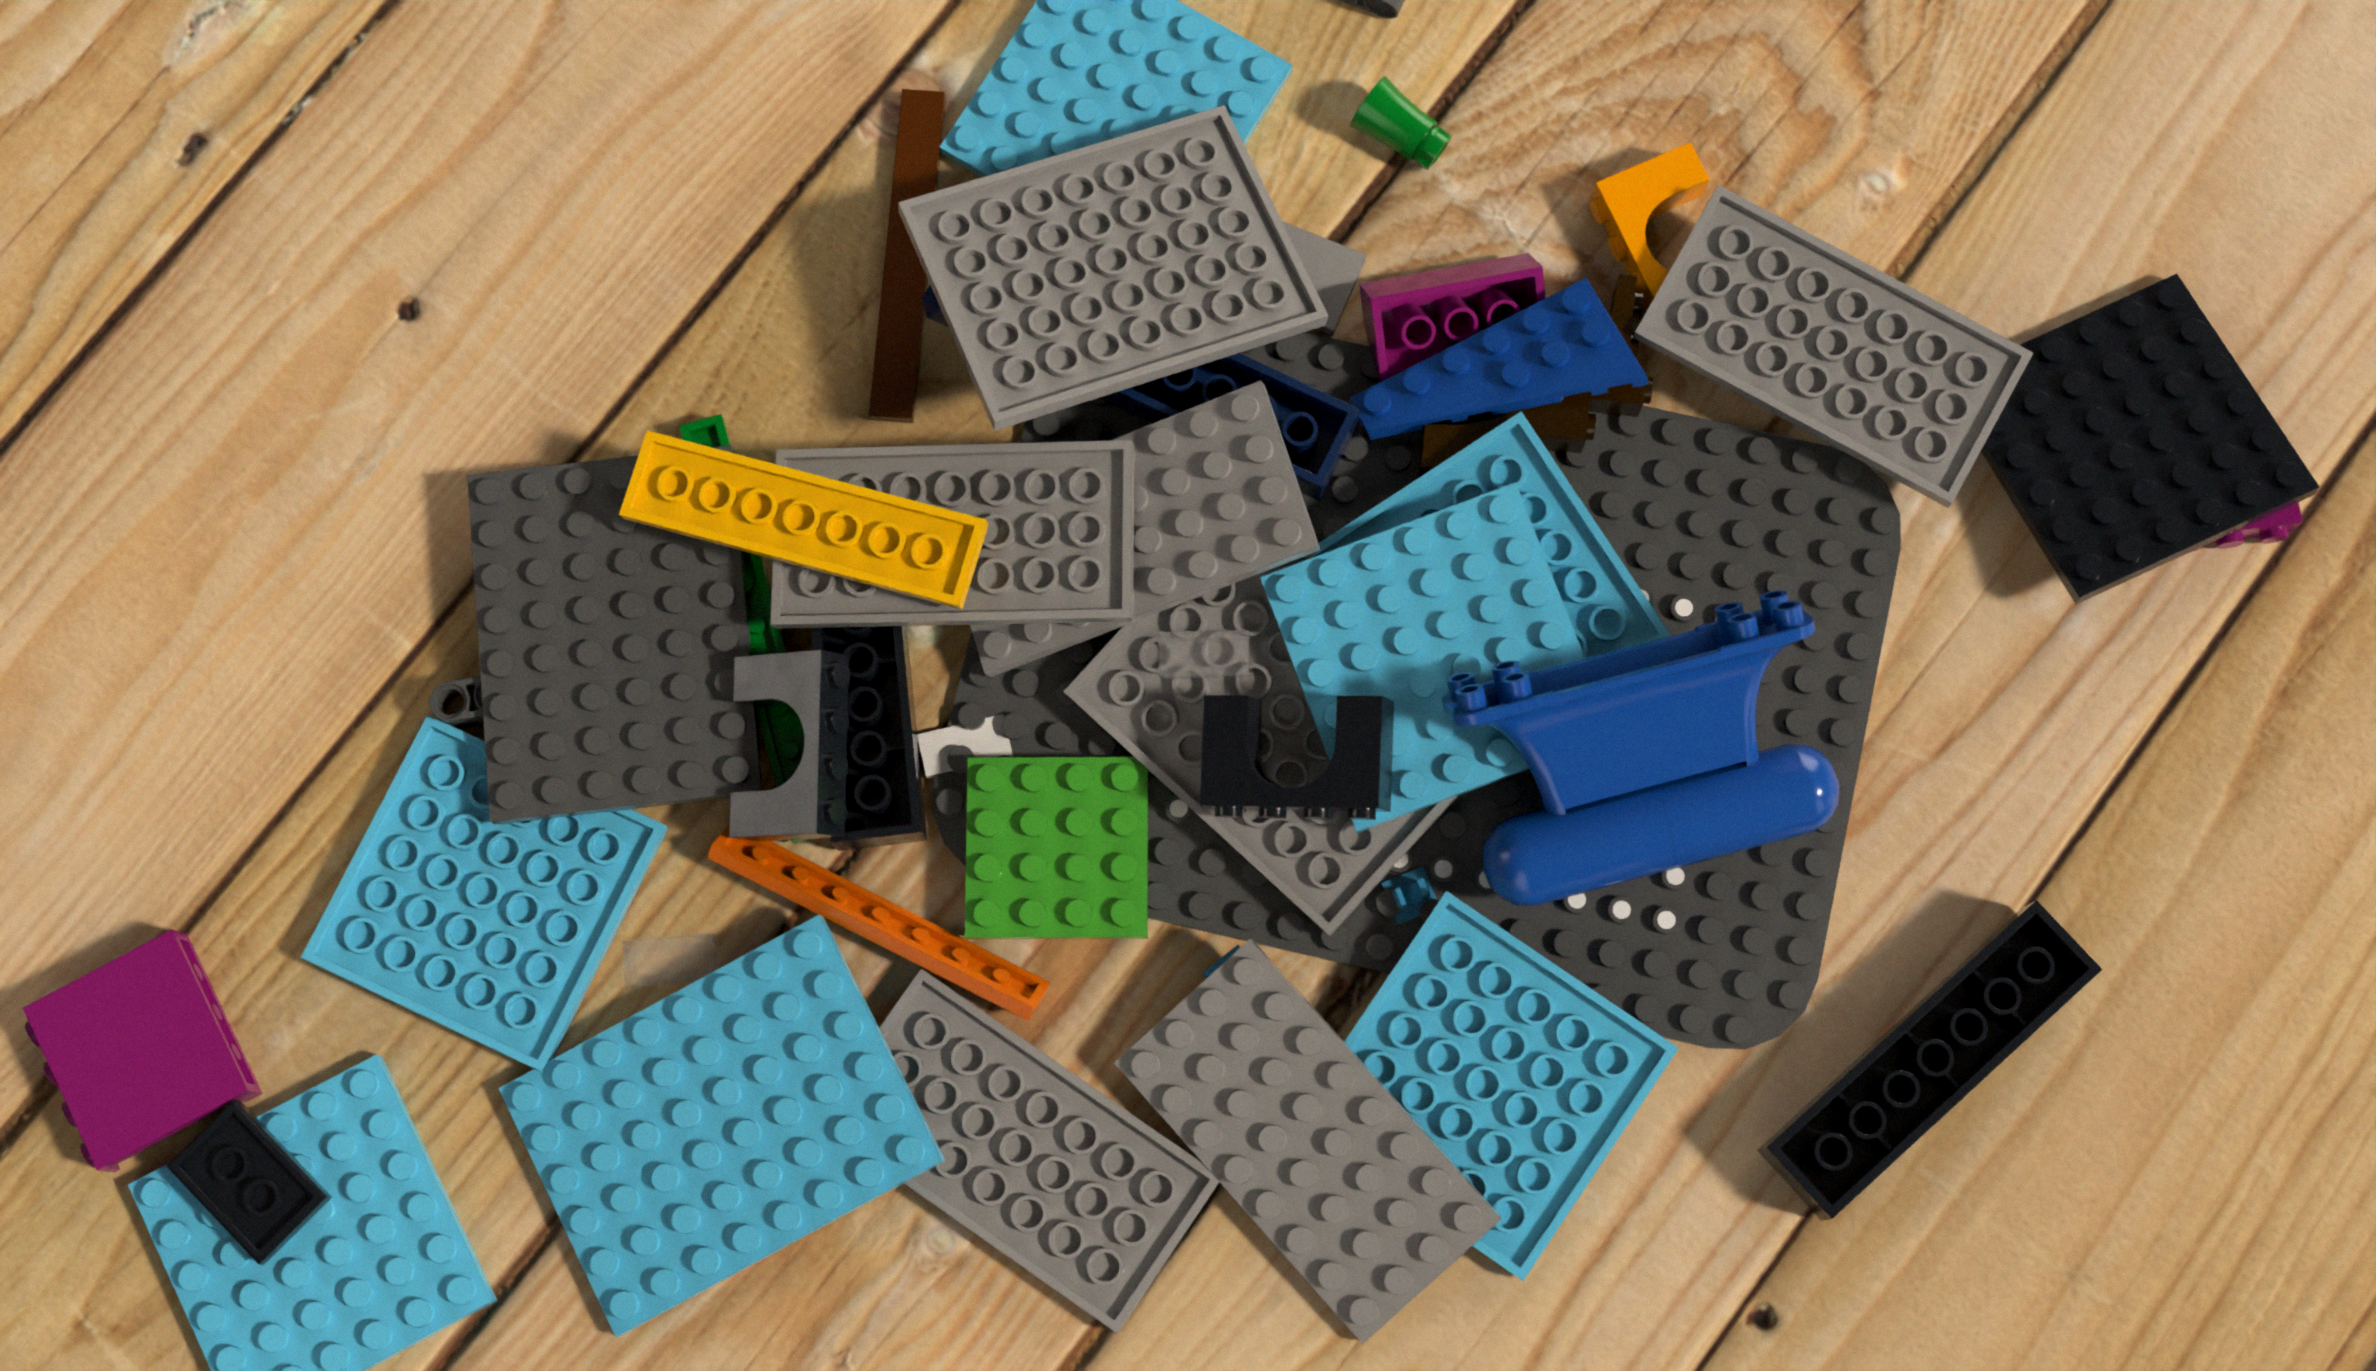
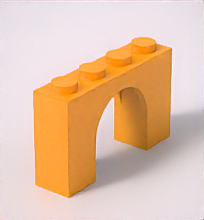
M1691 142L1596 182L1591 197L1592 200L1589 201L1590 210L1595 221L1599 225L1604 223L1610 235L1608 245L1614 259L1617 262L1623 261L1629 275L1637 276L1636 291L1643 292V304L1646 310L1649 308L1669 270L1660 265L1650 253L1646 242L1645 229L1658 215L1703 196L1710 180Z

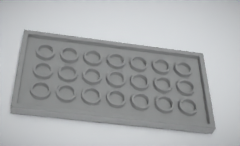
M1717 185L1633 335L1634 339L1947 508L1956 498L2033 355V352L1720 185Z
M1261 381L1113 439L1132 440L1135 445L1133 621L970 625L985 675L989 677L996 676L1321 550L1266 387Z
M1132 440L776 449L777 465L986 519L989 526L962 610L773 559L770 625L775 629L1132 622L1135 445Z
M1252 938L1114 1062L1362 1344L1502 1219L1499 1213Z
M921 968L879 1029L946 1161L904 1184L1115 1333H1118L1219 1184V1181L1202 1162Z

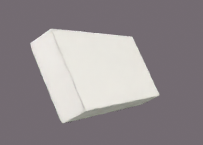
M1004 714L986 718L983 726L973 731L967 730L959 724L917 734L926 778H933L937 774L953 771L948 764L947 756L952 748L959 745L971 749L974 757H999L1002 755L1013 757L1010 740L1002 731L1001 725Z

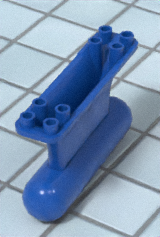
M1784 590L1770 591L1759 596L1761 610L1744 613L1743 605L1740 602L1721 604L1715 608L1717 621L1696 626L1695 630L1540 671L1533 669L1521 672L1518 661H1505L1492 666L1494 680L1476 684L1474 674L1470 672L1455 674L1447 678L1449 693L1442 697L1444 711L1453 724L1460 727L1485 725L1503 734L1525 759L1534 776L1544 805L1543 809L1509 817L1493 827L1483 848V871L1489 886L1502 899L1517 906H1537L1808 834L1827 824L1839 805L1840 783L1832 763L1821 751L1807 745L1784 744L1758 751L1756 739L1757 697L1760 683L1767 667L1783 648L1808 638L1815 632L1814 619L1802 610L1801 602L1789 601L1787 592Z

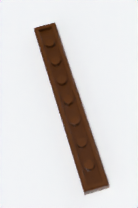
M902 89L869 407L870 420L914 423L925 315L922 298L927 290L928 279L899 215L898 202L937 191L941 154L939 147L942 144L946 103L945 92Z

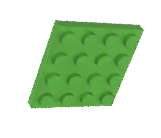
M967 757L965 938L1148 939V769L1135 757Z

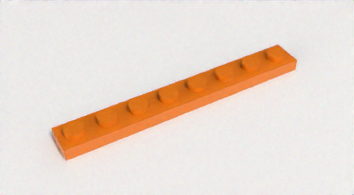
M729 824L711 844L708 859L805 907L809 911L822 915L824 918L884 947L888 951L951 981L1029 1021L1047 993L1051 982L772 841L729 838Z

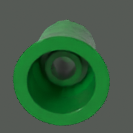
M1386 76L1370 91L1350 123L1351 127L1372 136L1398 152L1407 160L1411 161L1413 159L1426 170H1429L1438 160L1452 138L1448 132L1436 126V120L1404 96Z

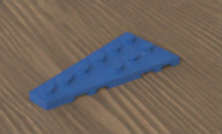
M1585 278L1349 399L1352 406L1360 409L1359 420L1370 440L1423 430L1425 424L1451 419L1453 424L1468 421V416L1490 411L1492 415L1559 403L1562 402L1565 396L1591 392V396L1608 393V388L1632 383L1634 388L1649 384L1647 375L1589 281Z

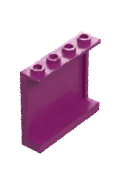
M171 929L23 1007L28 1022L25 1023L26 1032L31 1041L36 1046L41 1047L47 1060L43 1064L45 1074L54 1086L59 1087L65 1100L62 1103L63 1113L68 1122L73 1127L78 1128L84 1141L80 1145L82 1155L92 1168L96 1167L97 1171L115 1173L120 1170L118 1163L229 1105L234 1099L248 1102L263 1094L187 934Z

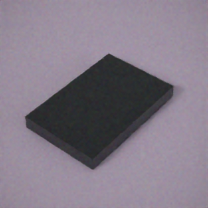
M234 1099L166 1166L259 1265H264L332 1198L254 1114L237 1099Z

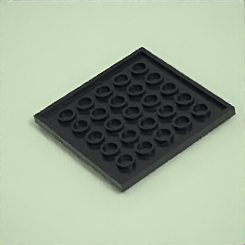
M2178 274L2172 275L2020 344V346L2033 352V355L1981 449V453L2075 604L2311 497L2319 489V485Z

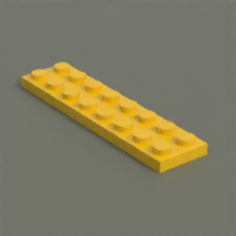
M648 430L646 431L619 515L625 520L960 610L963 609L989 526L986 519Z

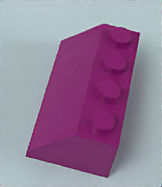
M1529 253L1359 284L1364 327L1380 382L1546 298L1543 266Z

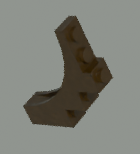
M1619 274L1613 292L1609 315L1637 358L1639 341L1633 338L1632 325L1633 318H1640L1643 292L1636 291L1637 276ZM1638 361L1646 374L1647 362ZM1647 377L1649 385L1633 388L1631 383L1608 388V393L1591 396V392L1565 396L1562 402L1513 411L1495 419L1461 425L1425 424L1419 477L1520 411H1522L1547 450L1581 453L1586 440H1593L1595 433L1596 414L1588 412L1638 417L1643 403L1650 404L1653 377Z

